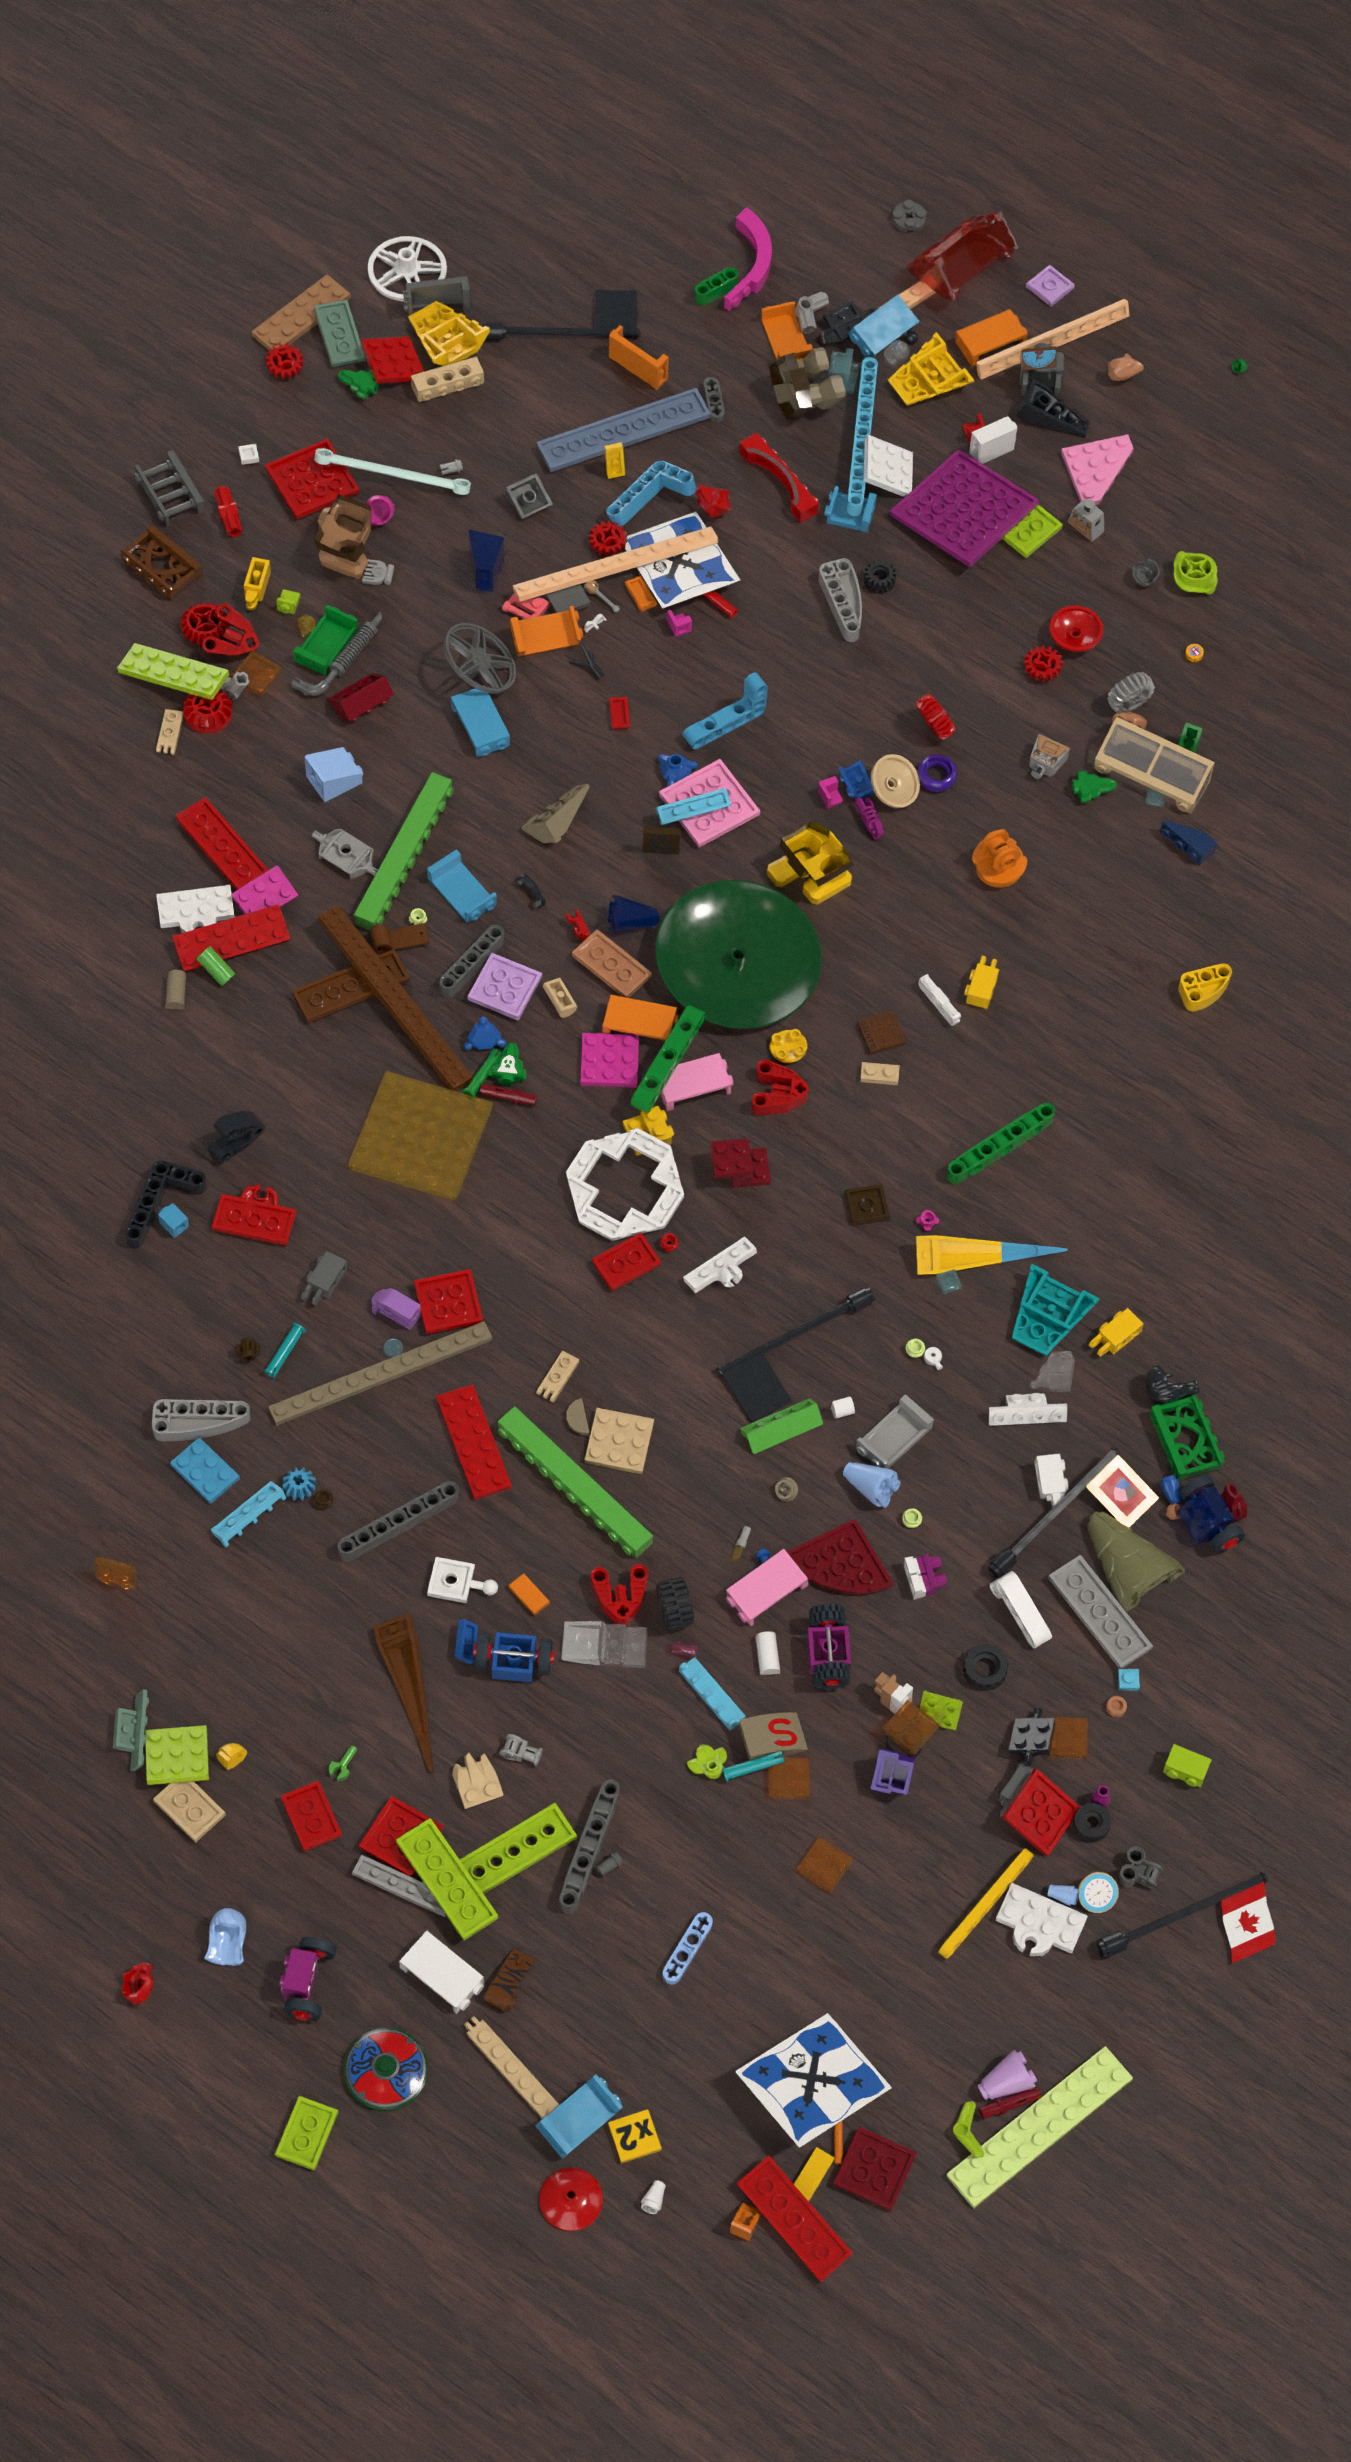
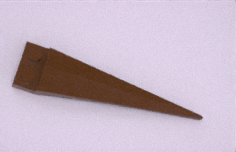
M407 1613L374 1626L377 1646L404 1704L428 1770L433 1773L418 1634L415 1631L412 1615Z

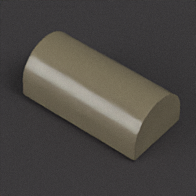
M171 970L167 974L165 1008L184 1009L186 973L181 970Z

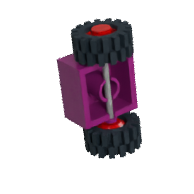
M824 1603V1605L818 1604V1607L813 1606L809 1609L810 1628H808L807 1632L809 1672L814 1674V1685L817 1688H828V1690H831V1688L838 1689V1687L844 1688V1686L850 1684L851 1668L848 1626H844L846 1625L845 1608L840 1606V1604L835 1605V1603L830 1605L828 1603Z

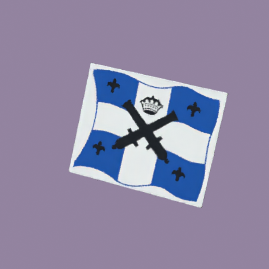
M693 512L627 536L625 549L626 551L634 550L706 528L697 512ZM717 543L637 567L662 608L740 581Z
M828 2013L735 2071L799 2148L892 2088Z

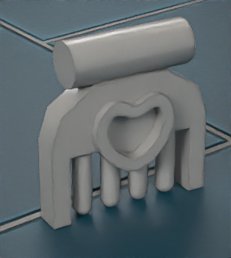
M367 559L368 565L366 567L372 568H365V571L371 572H364L365 575L370 576H363L362 583L379 585L384 582L390 585L394 565L389 564L386 567L384 562Z

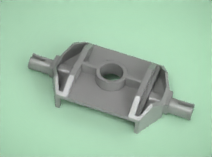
M335 829L325 835L320 834L316 830L313 832L312 838L321 843L319 848L320 860L323 857L350 874V879L366 873H370L373 876L377 874L378 869L374 868L372 864L374 851L368 845L342 829ZM344 848H349L351 850L349 853L341 852V850Z

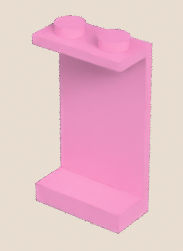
M720 1053L678 1064L660 1094L666 1111L674 1110V1102L725 1088L727 1094H731V1086L734 1085L731 1075L727 1074V1063L725 1059L721 1058Z
M783 1549L726 1590V1600L732 1608L736 1607L739 1611L738 1616L740 1619L752 1626L754 1625L755 1617L797 1587H800L801 1590L807 1587L808 1578Z

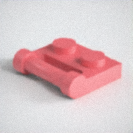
M514 593L504 603L502 610L507 613L511 612L522 619L542 616L550 606V602L539 596L519 602ZM514 605H516V606L520 607L521 609H523V610H525V611L531 613L532 615H530V614H528V613H526V612H524V611H522V610L516 608Z

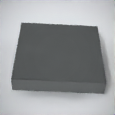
M580 584L544 594L555 613L569 611L570 606L574 607V611H578L591 605V601Z

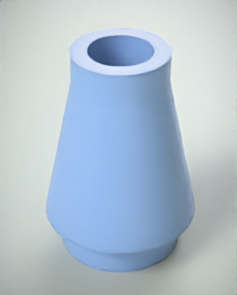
M1050 1884L1048 1896L1069 1906L1071 1904L1076 1905L1078 1889L1075 1886Z

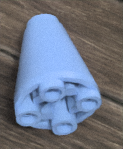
M849 1462L843 1471V1476L878 1507H887L893 1492L897 1491L900 1487V1481L897 1480V1472L891 1469Z

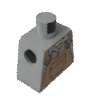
M1084 499L1073 509L1068 523L1093 542L1104 533V513L1095 506L1093 500Z
M1039 734L1029 762V767L1033 769L1031 775L1036 779H1040L1043 774L1049 777L1053 776L1068 759L1070 748Z

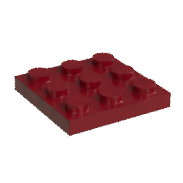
M858 2127L833 2186L892 2212L917 2152Z

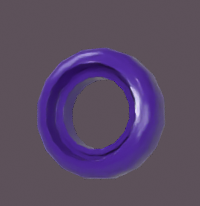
M938 754L924 758L919 764L917 772L921 785L934 792L948 790L956 782L957 769L954 762L948 757ZM933 766H940L947 771L948 776L943 780L936 781L927 775V771Z

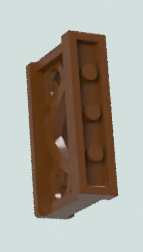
M152 524L147 528L146 532L121 550L123 563L126 566L132 567L138 576L144 577L150 586H155L162 596H167L170 600L192 581L198 580L203 576L201 564ZM150 540L148 547L143 546ZM137 550H142L146 552L137 553V555L141 556L140 559H137L135 556L132 555ZM152 555L155 557L169 556L170 569H153L151 565ZM174 562H177L179 564L175 565L176 568L173 567ZM189 572L188 574H186V575L181 579L180 575H183V574ZM173 577H176L177 583H175L173 586H170L165 582L169 580L172 584Z

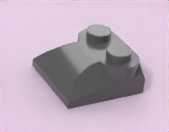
M537 473L505 488L507 499L513 504L521 520L553 505Z

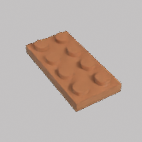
M598 929L572 952L573 958L622 997H631L652 977V972Z

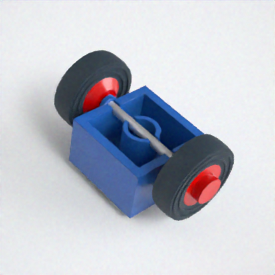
M481 1632L478 1635V1642L474 1644L473 1656H476V1668L478 1669L487 1668L488 1660L492 1654V1679L532 1682L536 1658L538 1674L549 1675L550 1665L554 1663L555 1651H552V1639L542 1638L540 1648L536 1652V1636L496 1632L494 1648L490 1644V1634Z

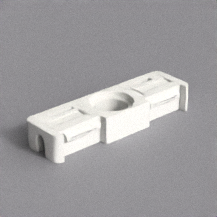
M926 974L919 978V987L951 1026L959 1023V1018H961L960 1012H957L949 1002L950 1000L934 984L929 975Z

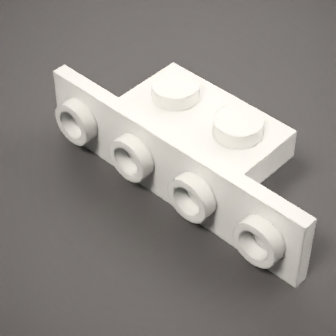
M1045 1394L1006 1395L1007 1406L989 1407V1426L1067 1422V1403L1047 1404Z

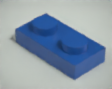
M465 1619L458 1621L455 1658L467 1664L475 1663L473 1650L474 1644H477L478 1625Z

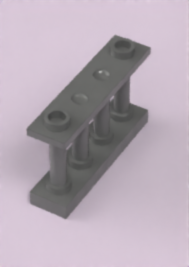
M174 450L167 452L168 460H166V463L142 472L137 464L135 465L136 473H134L136 482L141 483L157 510L160 522L163 521L166 527L170 526V516L191 507L195 508L198 514L205 512L204 500ZM168 469L174 472L173 476L151 485L147 480L148 477ZM175 482H180L182 485L180 489L157 497L154 492ZM188 495L189 501L165 510L162 503L179 496Z

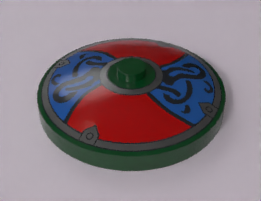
M395 2028L371 2030L359 2037L352 2044L344 2062L346 2086L354 2099L366 2108L380 2112L402 2109L415 2101L425 2087L428 2077L426 2054L420 2043L413 2036Z

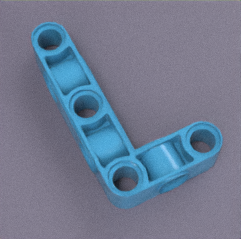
M758 673L750 674L744 681V696L742 699L689 726L684 730L683 737L692 749L695 750L760 716L766 709L768 686Z

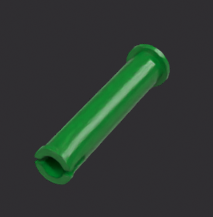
M493 1048L491 1050V1053L467 1088L462 1090V1093L467 1098H476L475 1094L489 1076L491 1066L495 1065L497 1058L502 1056L501 1052L495 1056L498 1049Z

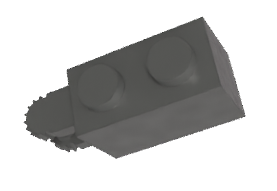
M328 1251L325 1252L324 1256H320L315 1270L310 1271L306 1281L308 1285L301 1299L306 1300L312 1292L316 1293L312 1299V1304L315 1306L322 1297L329 1299L347 1271V1260Z

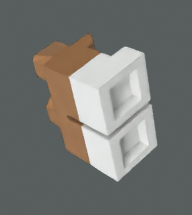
M882 1672L875 1680L876 1687L874 1692L881 1696L880 1703L900 1717L912 1703L913 1687L908 1683L904 1687L896 1683L895 1674L890 1678Z

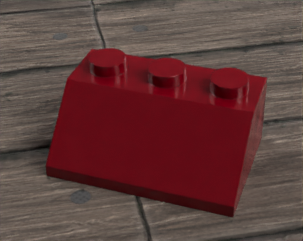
M371 673L327 698V700L342 719L352 722L359 719L362 713L373 711L376 705L387 703L390 697L394 696V693L386 676Z

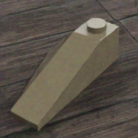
M588 784L575 786L561 796L559 802L548 805L545 808V813L540 816L536 814L521 827L522 830L543 844L549 842L552 844L557 843L569 828L590 786Z

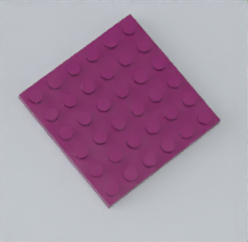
M958 449L890 510V516L971 567L1039 505V499Z

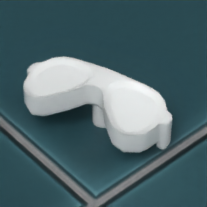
M598 614L593 621H587L583 629L586 633L593 627L597 630L599 629L597 624L606 621V618L602 614Z

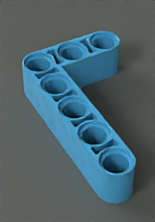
M665 461L655 462L607 508L609 521L611 524L617 522V527L624 526L663 487L686 496L693 495L697 491L693 474Z

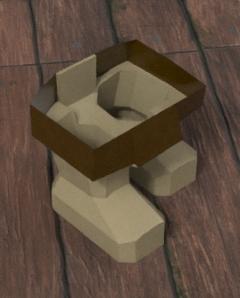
M824 348L813 349L803 360H796L794 353L787 354L769 366L777 401L786 419L800 418L809 409L814 407L822 410L830 409L845 397L846 390L840 375L830 376L818 384H809V382H814L829 369V361Z

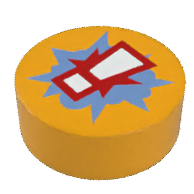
M1198 644L1189 645L1185 652L1186 658L1191 662H1199L1204 654L1203 648Z

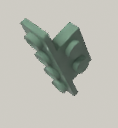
M145 1689L136 1694L135 1711L118 1708L115 1711L113 1749L132 1752L130 1771L134 1772L143 1765L145 1755L143 1754V1747L146 1742L144 1729L147 1725V1716L145 1715L149 1703L147 1690Z

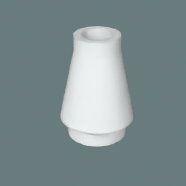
M654 2181L649 2191L641 2200V2208L645 2212L657 2214L661 2210L664 2189L666 2187L663 2182Z

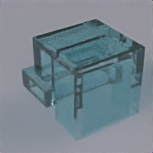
M848 348L846 353L832 351L828 378L840 375L846 393L854 394L859 364L852 363L854 349Z

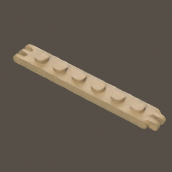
M473 2016L470 2020L475 2025L474 2027L469 2022L464 2024L468 2030L467 2036L541 2119L559 2106L556 2100L484 2020L479 2022Z

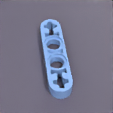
M701 1912L695 1916L665 1965L663 1979L667 1984L673 1985L680 1981L710 1932L713 1921L708 1913ZM704 1919H706L707 1925H703V1927L701 1928V1932H699V1920L703 1921ZM690 1935H695L699 1941L697 1944L691 1945L688 1943L687 1938ZM685 1952L688 1955L687 1961H679L676 1957L677 1954ZM676 1964L678 1966L675 1974L677 1977L672 1976L669 1978L668 1971L672 1972Z

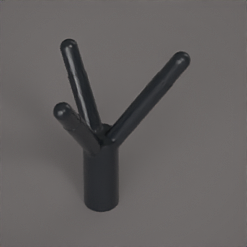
M580 641L582 650L590 664L574 660L569 662L590 668L597 678L601 679L604 674L595 664L592 651H587L584 643Z

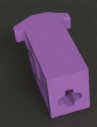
M382 1289L372 1297V1313L374 1315L380 1312L409 1330L413 1328L421 1317V1305L394 1289Z

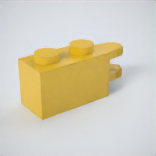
M252 557L244 583V595L248 610L256 609L258 601H263L271 574L270 560Z
M982 956L976 970L972 969L969 980H972L971 985L967 984L964 995L967 996V1004L988 1009L998 979L999 969L996 968L997 959H993L991 965L986 966V956Z
M1128 1308L1123 1312L1119 1311L1110 1323L1106 1322L1099 1328V1335L1089 1343V1346L1094 1348L1101 1342L1104 1346L1098 1350L1097 1354L1101 1357L1110 1351L1114 1355L1142 1332L1144 1323Z

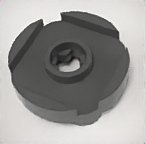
M905 200L904 203H900L894 208L893 224L902 232H908V230L917 232L924 227L927 212L921 205L914 203L912 200Z

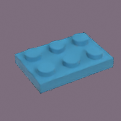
M200 1437L170 1462L171 1467L210 1504L240 1479L239 1475Z

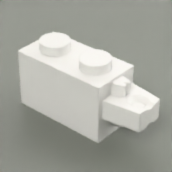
M1060 1454L1037 1456L1034 1461L1040 1499L1051 1501L1052 1508L1064 1497L1066 1490H1068L1067 1478L1063 1476L1065 1462L1064 1459L1061 1460Z

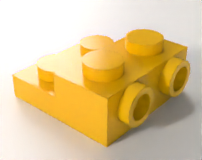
M659 1106L653 1107L649 1113L641 1111V1115L623 1121L626 1133L638 1128L668 1145L672 1144L673 1129L671 1125L667 1126L665 1122L667 1121L666 1113L664 1110L660 1111ZM634 1150L636 1156L642 1154V1153H640V1152Z

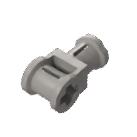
M506 1735L504 1748L499 1752L503 1758L522 1762L524 1759L533 1762L535 1766L539 1764L543 1748L536 1749L528 1746V1741L516 1735Z

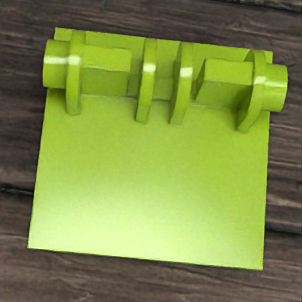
M924 1691L917 1720L956 1731L963 1701Z

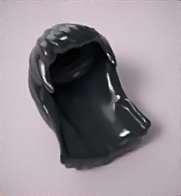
M1159 1365L1152 1367L1146 1376L1147 1392L1150 1398L1158 1403H1171L1186 1395H1194L1200 1392L1198 1383L1195 1380L1177 1384L1169 1382L1168 1378L1172 1377L1173 1374L1165 1373Z

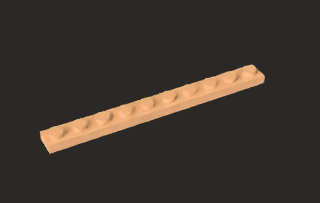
M1125 299L976 362L978 377L982 380L1019 364L1022 349H1031L1040 343L1059 347L1129 317L1128 301Z

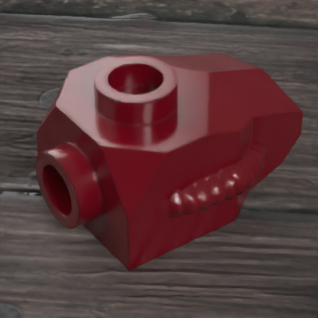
M1227 1484L1220 1496L1219 1509L1223 1516L1226 1515L1231 1520L1247 1518V1504L1243 1499L1242 1493H1237V1489L1233 1484Z

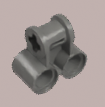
M1134 1846L1127 1852L1125 1865L1120 1870L1118 1882L1120 1886L1127 1889L1132 1888L1136 1882L1153 1889L1157 1887L1156 1881L1163 1868L1157 1863L1145 1860V1851L1138 1846ZM1135 1855L1139 1857L1140 1860L1133 1861L1130 1858V1856ZM1123 1874H1131L1133 1879H1126Z

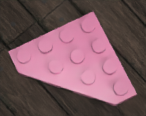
M1128 435L1062 448L1061 454L1080 502L1088 499L1093 500L1095 505L1100 504L1103 496L1109 490L1117 474L1120 473L1126 460L1133 452V446Z

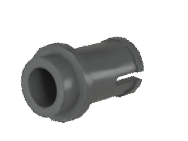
M617 1852L611 1853L610 1857L596 1865V1868L601 1876L604 1877L614 1868L621 1867L620 1864L623 1863V1860Z

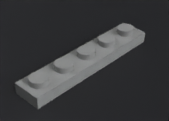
M361 1855L352 1872L353 1876L446 1917V1914L424 1883Z

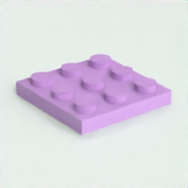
M491 953L468 995V1000L519 1021L542 978V973Z

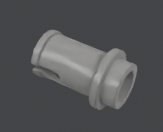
M455 459L454 462L440 464V469L448 468L441 471L443 476L454 472L460 473L463 470L461 460L457 461Z

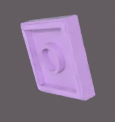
M1051 265L1026 283V288L1050 307L1073 290L1075 286L1074 283Z

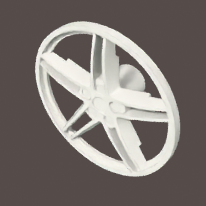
M404 236L390 239L374 250L368 262V275L374 288L382 295L397 301H404L403 294L391 292L385 289V287L402 278H406L408 283H412L410 279L420 282L418 274L441 273L438 279H445L447 274L446 260L439 248L431 242L418 237ZM398 242H412L409 247L400 249L398 255L384 250V248ZM416 242H417V243H419V244H418V247H417L416 252H415V251H414V247H415ZM421 244L432 249L439 257L441 263L418 261L417 257ZM376 257L394 267L379 280H376L373 272V264Z

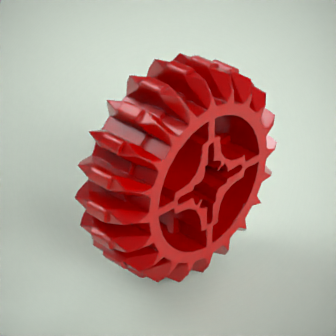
M203 601L202 605H199L196 602L195 607L190 605L189 610H185L184 615L181 617L180 625L186 640H190L192 644L197 642L199 647L201 642L209 636L220 640L221 638L225 639L223 635L229 625L216 618L215 609L218 604L213 606L212 602L206 604ZM220 608L219 614L226 617L227 613H225L223 608ZM210 640L205 642V647L208 644L214 646V643Z
M926 694L919 698L916 702V708L924 721L939 739L949 738L955 732V726L945 710L931 694Z

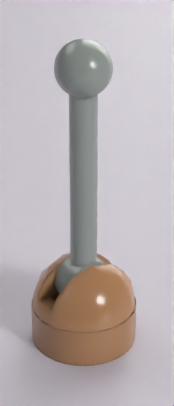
M591 580L586 582L583 589L587 593L598 594L613 608L614 612L620 610L619 606L614 605L598 591L599 584L597 581Z

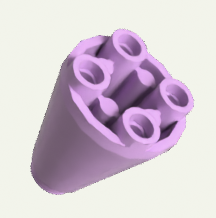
M1016 2050L1011 2051L981 2080L982 2083L977 2085L985 2100L989 2098L991 2100L1036 2087L1034 2083L1038 2080L1033 2071H1027L1024 2066L1027 2061L1021 2051L1018 2053Z

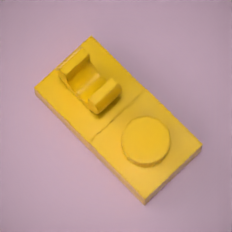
M622 443L604 446L608 479L624 476L625 466Z

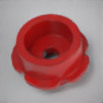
M672 1233L665 1234L660 1241L661 1248L668 1252L677 1249L679 1245L677 1237Z

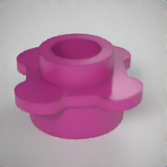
M925 1210L921 1216L916 1218V1222L921 1224L925 1231H930L932 1226L939 1223V1218L932 1211Z

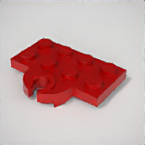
M254 1185L248 1186L243 1191L241 1198L226 1194L221 1195L212 1225L213 1231L287 1246L297 1212L296 1209L278 1206L279 1202L276 1191L267 1186V1196L265 1198H258L257 1194L261 1192V1186Z

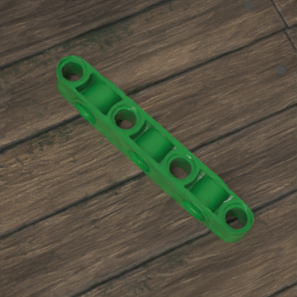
M691 1005L686 1007L634 1093L630 1106L645 1113L651 1111L703 1024L706 1012Z
M1050 1103L1039 1105L964 1152L949 1164L947 1171L948 1181L952 1184L963 1182L1036 1136L1052 1124L1055 1114L1054 1106Z

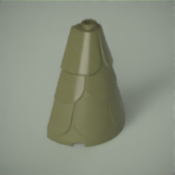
M1097 1511L1089 1517L1090 1521L1087 1529L1096 1556L1100 1559L1106 1581L1109 1583L1114 1598L1126 1613L1137 1606L1141 1596L1165 1580L1170 1583L1185 1573V1568L1177 1560L1156 1548L1154 1544L1135 1534L1131 1528L1108 1514Z

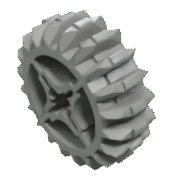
M1136 672L1115 684V687L1111 688L1107 699L1110 707L1115 712H1129L1147 702V699L1151 698L1155 687L1152 679L1147 674Z

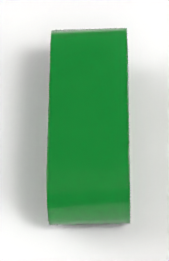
M733 267L725 268L695 286V302L698 305L704 306L730 292L738 285L737 269Z

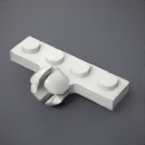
M743 1237L683 1277L684 1282L695 1293L716 1280L720 1281L725 1287H734L730 1280L738 1284L742 1279V1270L738 1265L756 1254L757 1250L746 1237Z

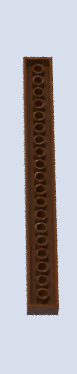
M336 905L318 915L320 925L450 1091L455 1093L467 1086L473 1079V1076L342 909Z

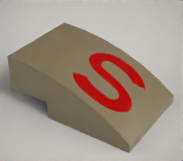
M773 1713L739 1720V1728L749 1760L780 1750L783 1753L782 1757L808 1751L797 1713Z

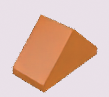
M743 2202L731 2223L730 2233L750 2241L762 2213L757 2208Z

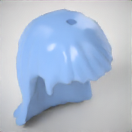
M224 1908L214 1914L209 1927V1947L205 1955L207 1961L222 1966H236L243 1963L242 1946L247 1925L245 1917L240 1912L231 1908Z

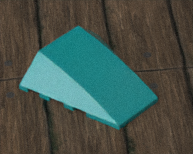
M1031 1264L1012 1339L1047 1356L1092 1309L1100 1298L1084 1290L1079 1293L1050 1278L1049 1272Z

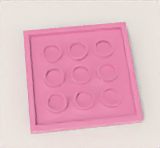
M721 759L659 791V796L665 804H670L716 790L727 789L731 806L679 820L680 824L699 848L760 815L759 808Z

